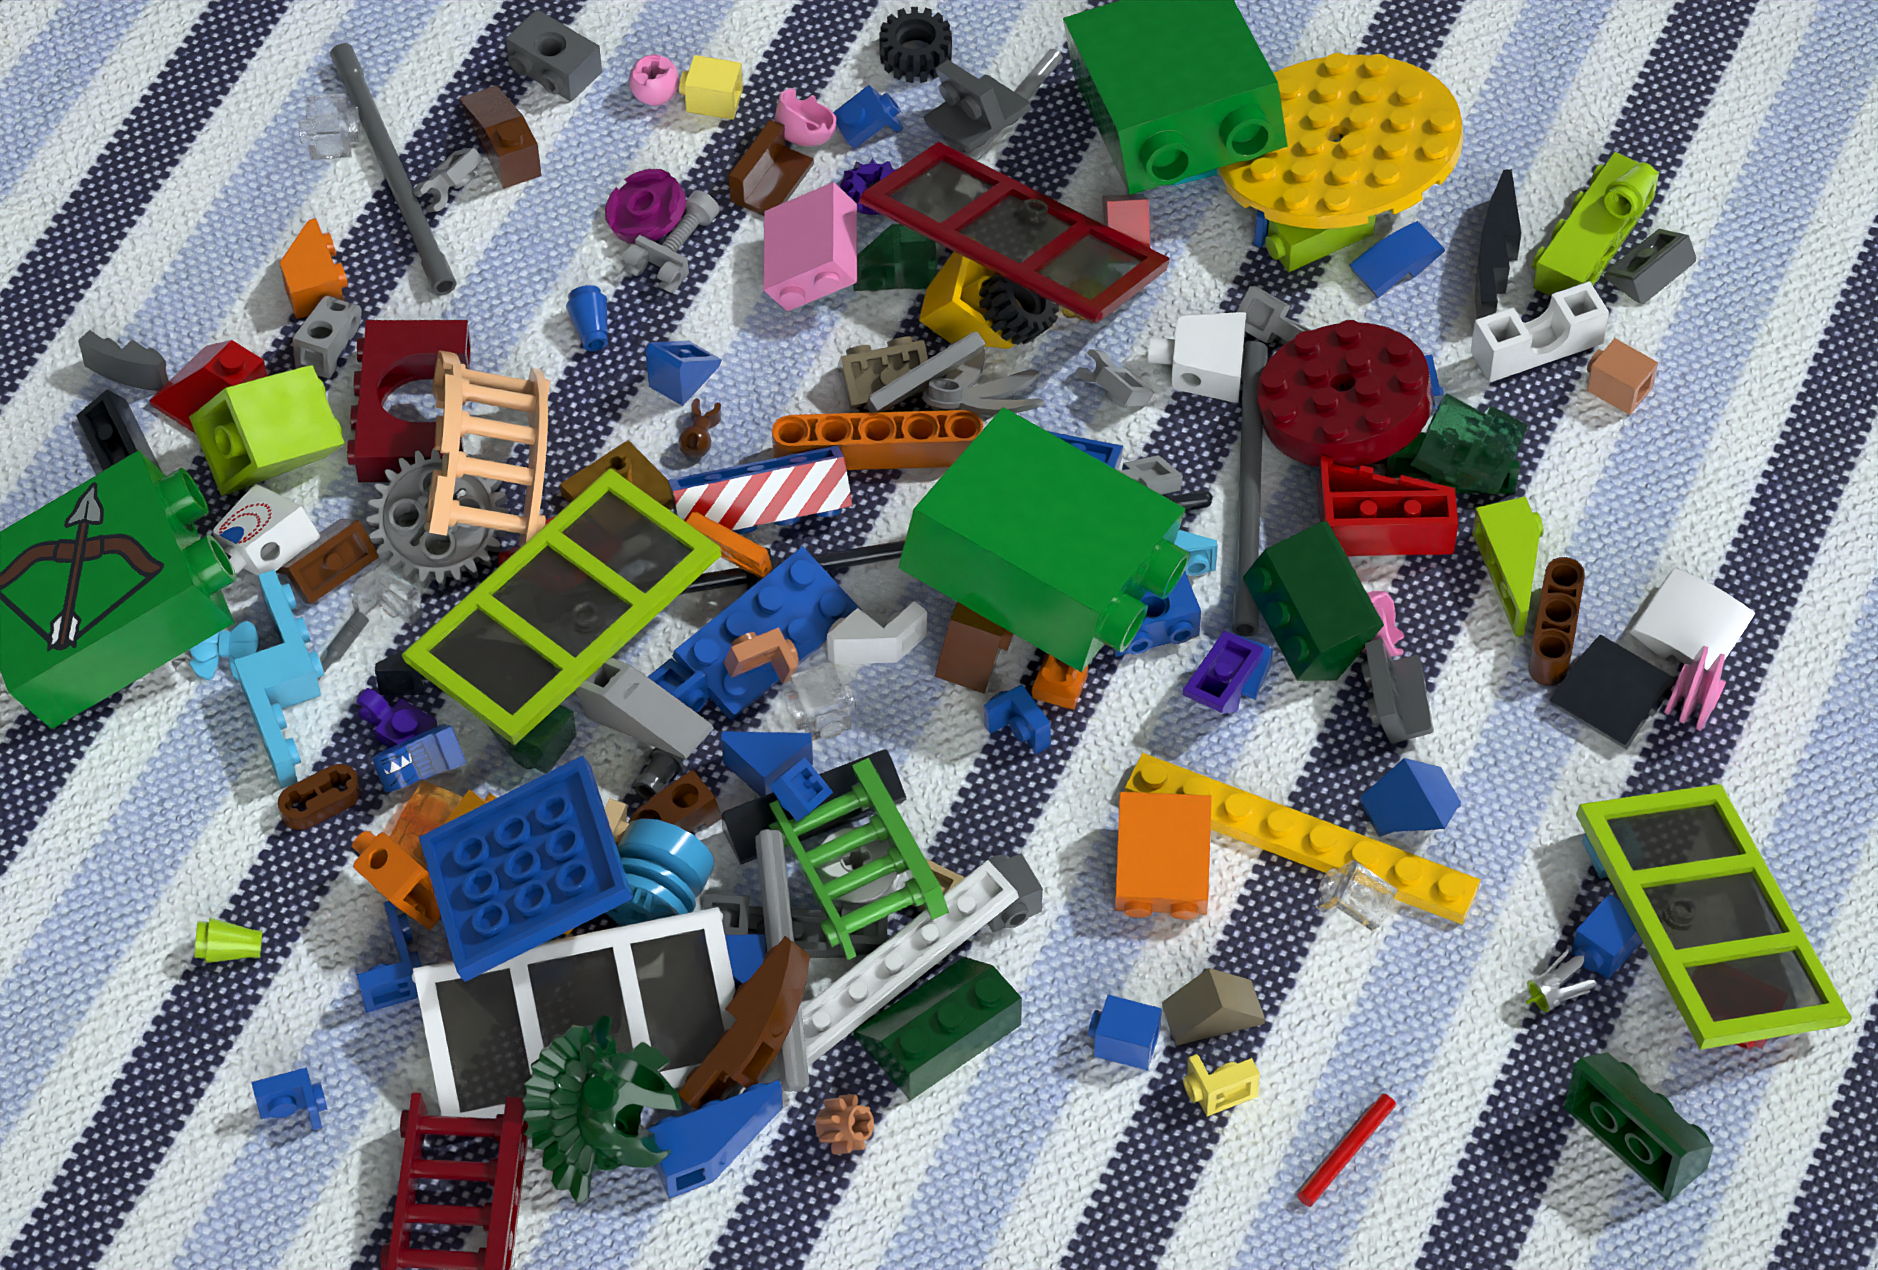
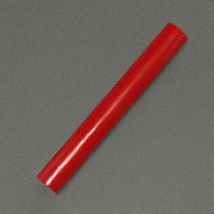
M1382 1093L1297 1193L1298 1199L1303 1204L1309 1207L1313 1206L1396 1107V1102L1392 1097Z

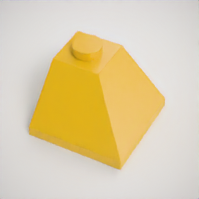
M953 252L926 289L919 321L949 343H956L975 331V333H979L985 342L984 347L1010 349L1015 345L1012 344V338L1007 341L1001 338V330L995 333L990 328L994 323L991 319L985 320L983 314L987 312V309L980 308L979 301L983 299L979 295L980 289L984 287L982 284L994 275L995 272Z

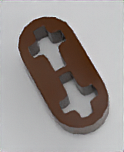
M335 764L287 787L279 795L277 803L282 822L290 829L305 830L352 807L357 803L361 794L357 772L348 765ZM339 782L342 786H347V789L340 792L337 788H332V785ZM299 802L300 805L306 806L307 809L299 812L296 808H292V805Z

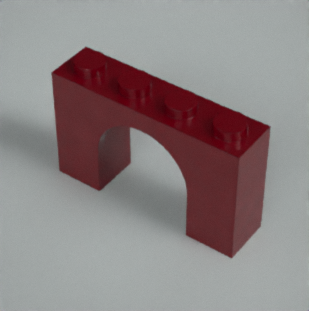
M366 320L364 337L357 338L356 348L357 361L362 363L361 371H354L353 378L354 395L359 397L358 405H351L350 410L351 430L356 431L355 440H348L347 443L348 465H355L358 483L389 482L385 471L388 469L399 474L402 471L399 464L400 458L406 460L410 466L415 464V451L418 450L425 460L431 459L432 450L435 448L436 422L404 421L389 414L383 408V405L390 394L400 386L412 381L434 379L438 351L457 354L460 364H465L466 369L470 370L472 345L468 320ZM460 437L459 451L464 452L463 438ZM439 451L440 457H441V459H442V458H443V453H440V451Z

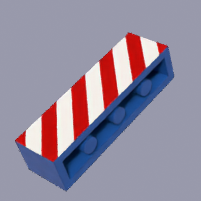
M838 445L668 480L675 515L686 522L692 512H697L737 534L751 533L758 529L757 525L772 522L778 526L791 525L800 521L801 516L817 514L819 517L835 516L842 512V508L853 506L845 458Z

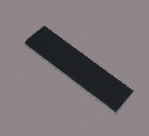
M106 389L76 415L103 471L138 450L161 471L128 402L123 397Z
M888 750L877 751L819 774L833 793L818 806L852 791L851 786L858 783L852 765L867 758L870 759L894 804L905 801L906 794ZM774 792L728 809L721 814L722 830L740 865L757 859L756 836L760 834V831L769 829V824L776 822L769 805L778 800ZM781 806L787 819H793L794 817L790 814V812L785 810ZM859 807L798 836V839L801 842L872 814L870 808L862 811Z

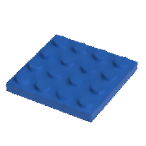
M583 755L419 837L455 968L464 982L633 899L591 765Z

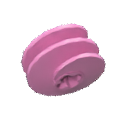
M1704 645L1689 665L1684 664L1664 713L1669 715L1680 699L1684 697L1679 722L1684 724L1700 704L1701 707L1696 729L1699 731L1705 726L1726 684V681L1720 679L1725 654L1719 653L1708 670L1704 672L1709 648Z

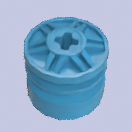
M654 819L631 821L626 827L617 845V849L633 899L605 913L616 923L626 926L693 912L696 907L695 898L704 890L714 868V858L706 845L693 834L664 821ZM681 934L659 939H671L679 937Z

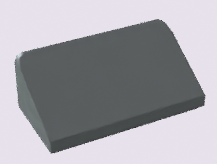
M1658 229L1604 273L1605 279L1634 301L1645 304L1696 262V255L1690 237L1686 234Z

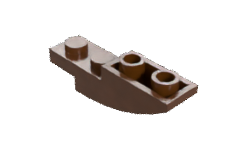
M784 936L778 945H775L766 953L763 963L757 971L735 991L733 1000L725 1010L736 1018L737 1021L730 1029H727L719 1036L714 1049L701 1065L695 1067L688 1074L685 1084L678 1091L679 1096L696 1110L709 1101H723L737 1083L745 1088L758 1084L780 1051L799 1009L810 962V955L788 937Z

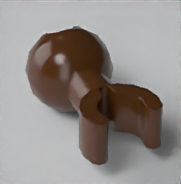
M696 398L691 404L693 424L684 428L679 434L678 446L684 456L701 458L711 448L712 440L708 429L718 425L721 421V404L715 403L713 410L701 416L700 400Z

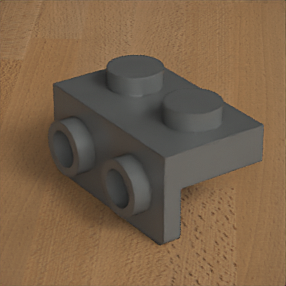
M1382 638L1366 642L1368 660L1361 662V667L1367 687L1373 688L1374 698L1367 700L1373 724L1382 725L1391 744L1433 733L1434 727L1420 657L1413 655L1393 661Z

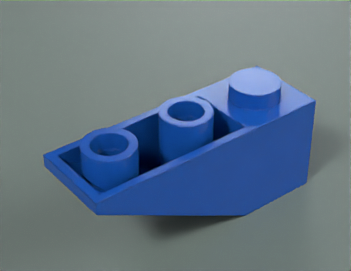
M779 1080L768 1084H754L746 1088L742 1094L723 1101H709L703 1104L697 1111L681 1117L671 1116L664 1118L653 1127L646 1129L655 1133V1142L659 1149H671V1154L664 1161L654 1165L669 1199L714 1182L782 1110V1087Z

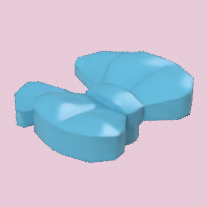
M244 621L231 632L226 630L220 631L190 649L191 655L194 660L190 661L191 668L198 677L209 681L216 672L219 658L229 657L233 678L239 681L234 660L259 652L260 639L256 627L250 622Z

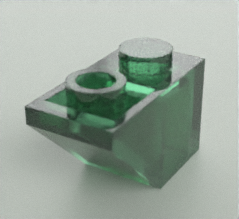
M891 224L857 254V283L853 284V290L877 292L893 289L919 290L928 288L937 275L935 241L901 224Z

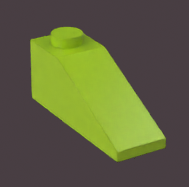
M1526 496L1477 507L1472 530L1473 537L1515 637L1522 636L1525 633L1539 537H1543L1544 534L1542 519L1537 511L1532 512Z

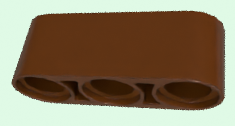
M1569 557L1553 559L1548 563L1544 574L1528 665L1529 674L1532 679L1544 686H1554L1564 680L1568 674L1574 645L1585 570L1578 561Z

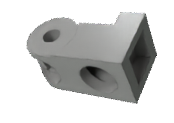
M325 296L293 337L295 368L313 365L317 375L330 379L337 369V358L347 345L348 340H351L358 330L361 321V307L335 297Z

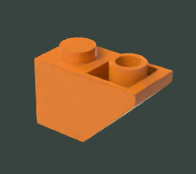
M316 218L306 222L279 262L284 288L296 319L309 316L319 302L327 295L344 301L342 288L348 287L342 263L334 264L331 258L336 256L332 237L329 232L322 234Z

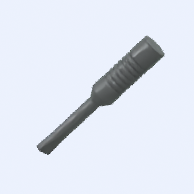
M355 611L327 647V656L321 663L324 673L334 660L343 657L368 624L369 619L363 613Z

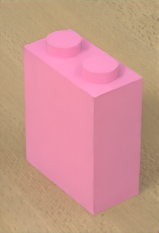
M831 182L764 211L763 290L787 312L857 283V204L838 185Z

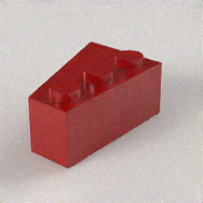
M1320 455L1317 482L1320 522H1328L1346 556L1454 554L1458 529L1455 488L1403 475L1398 480L1374 474V468L1360 465L1359 470L1333 464L1334 458Z

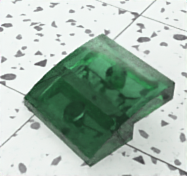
M1446 393L1435 411L1411 466L1454 485L1484 493L1497 494L1527 431L1528 425L1492 405L1483 413Z

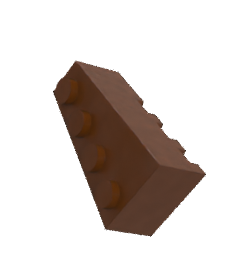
M957 602L949 622L934 677L985 694L1001 649L1008 651L1014 634Z

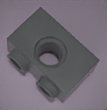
M538 9L506 38L509 66L518 74L528 76L540 83L548 92L558 94L570 102L602 73L600 46Z

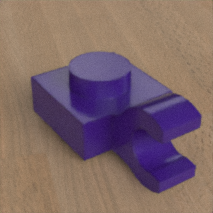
M366 688L356 700V703L362 706L358 715L363 720L377 726L374 729L375 739L389 748L438 726L435 718L403 699H400L392 708L380 694L370 688Z

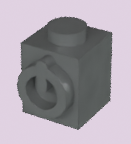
M1020 853L1010 858L1007 855H997L989 858L990 863L1014 887L1019 896L1017 900L987 923L991 931L994 933L1006 927H1018L1026 922L1029 917L1042 912L1043 888L1023 854Z

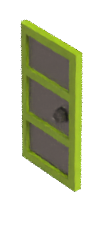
M609 468L401 654L406 664L422 674L515 746L722 556L720 546Z
M1722 784L1579 805L1576 816L1700 1050L1841 1027L1851 1022L1852 1017Z

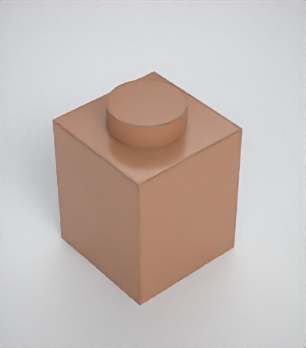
M1614 338L1604 351L1598 349L1591 357L1587 365V372L1590 373L1587 391L1631 415L1653 389L1658 362Z

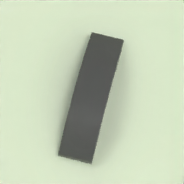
M703 894L702 910L719 907V911L723 914L722 925L724 935L765 934L763 907L749 906L750 896ZM842 902L841 911L837 912L842 917L868 904ZM791 908L794 943L806 951L810 958L846 957L840 944L831 947L820 924L821 921L826 919L822 910ZM888 916L849 934L856 956L872 953L887 941ZM701 930V936H704L703 930Z

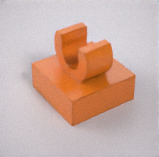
M1046 653L1032 687V698L1074 710L1088 677V665L1081 673Z

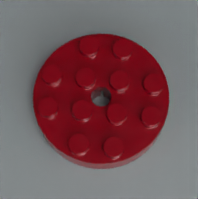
M1345 320L1339 324H1332L1298 333L1294 339L1286 343L1269 359L1261 372L1257 387L1263 427L1271 443L1291 459L1315 467H1319L1320 455L1334 458L1333 464L1349 468L1374 463L1393 455L1407 446L1422 431L1430 417L1433 406L1429 368L1421 349L1406 335L1394 329L1377 324L1361 323L1355 320Z

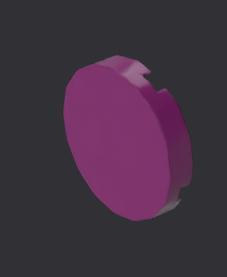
M645 169L633 173L624 179L627 182L620 189L616 187L611 192L605 206L606 222L617 238L628 244H635V239L639 235L652 241L660 239L676 226L682 218L686 207L684 190L676 178L663 169Z

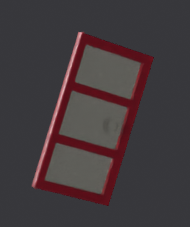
M939 141L865 190L860 197V204L1095 324L1099 323L1167 271L1170 261L1169 257Z

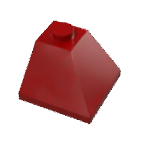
M233 340L207 345L149 400L150 405L195 433L189 417L223 389L268 377L264 359Z

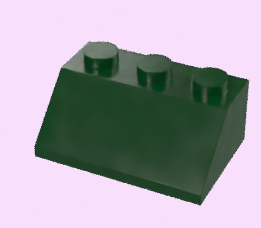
M1319 522L1266 548L1242 577L1297 681H1337L1366 647L1365 643L1370 642L1384 626L1328 522Z
M963 957L854 1030L853 1036L911 1101L1021 1026L1022 997L993 965Z
M1609 1052L1581 1057L1574 1063L1564 1109L1666 1201L1670 1202L1708 1168L1714 1145L1710 1143L1707 1134L1699 1126L1689 1124L1676 1113L1673 1105L1664 1095L1654 1093L1641 1082L1638 1074L1630 1065L1625 1062H1619Z

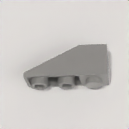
M612 657L575 690L588 719L683 759H687L714 729L710 722L632 665Z

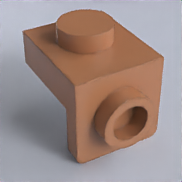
M778 627L758 636L755 632H750L738 637L731 643V648L723 663L732 678L771 662L783 684L791 681L798 668L799 657L792 641L789 639L785 640Z

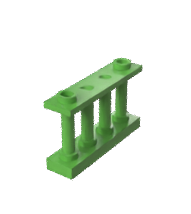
M869 758L852 765L858 781L857 784L851 786L852 791L816 807L798 822L794 818L791 820L787 819L778 800L769 804L776 821L768 825L769 829L779 830L782 833L784 848L788 847L826 918L820 924L831 947L840 944L848 960L856 957L849 936L850 933L911 904H914L915 907L923 904L932 920L949 913L938 880ZM859 807L862 811L868 808L871 809L873 816L869 817V823L810 851L805 852L798 839V836ZM876 839L880 843L888 840L891 848L886 850L887 855L825 884H822L815 871V868ZM894 871L898 875L906 872L910 879L904 882L906 887L842 917L839 916L832 903L833 900Z

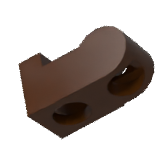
M692 769L651 797L647 803L633 813L628 823L630 824L631 821L639 819H654L676 825L690 833L702 824L708 828L722 818L716 797Z

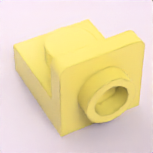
M1198 1054L1188 1057L1187 1075L1183 1077L1184 1087L1193 1103L1199 1101L1207 1117L1258 1097L1260 1072L1252 1058L1241 1063H1226L1209 1075Z

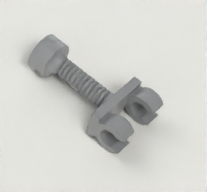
M693 191L686 200L684 210L686 215L666 240L660 245L639 235L635 239V244H632L626 250L622 261L627 263L623 270L638 276L644 271L649 261L661 267L657 278L662 281L658 287L670 293L675 292L682 280L689 275L687 258L676 252L698 225L708 226L720 212L717 202L703 191Z

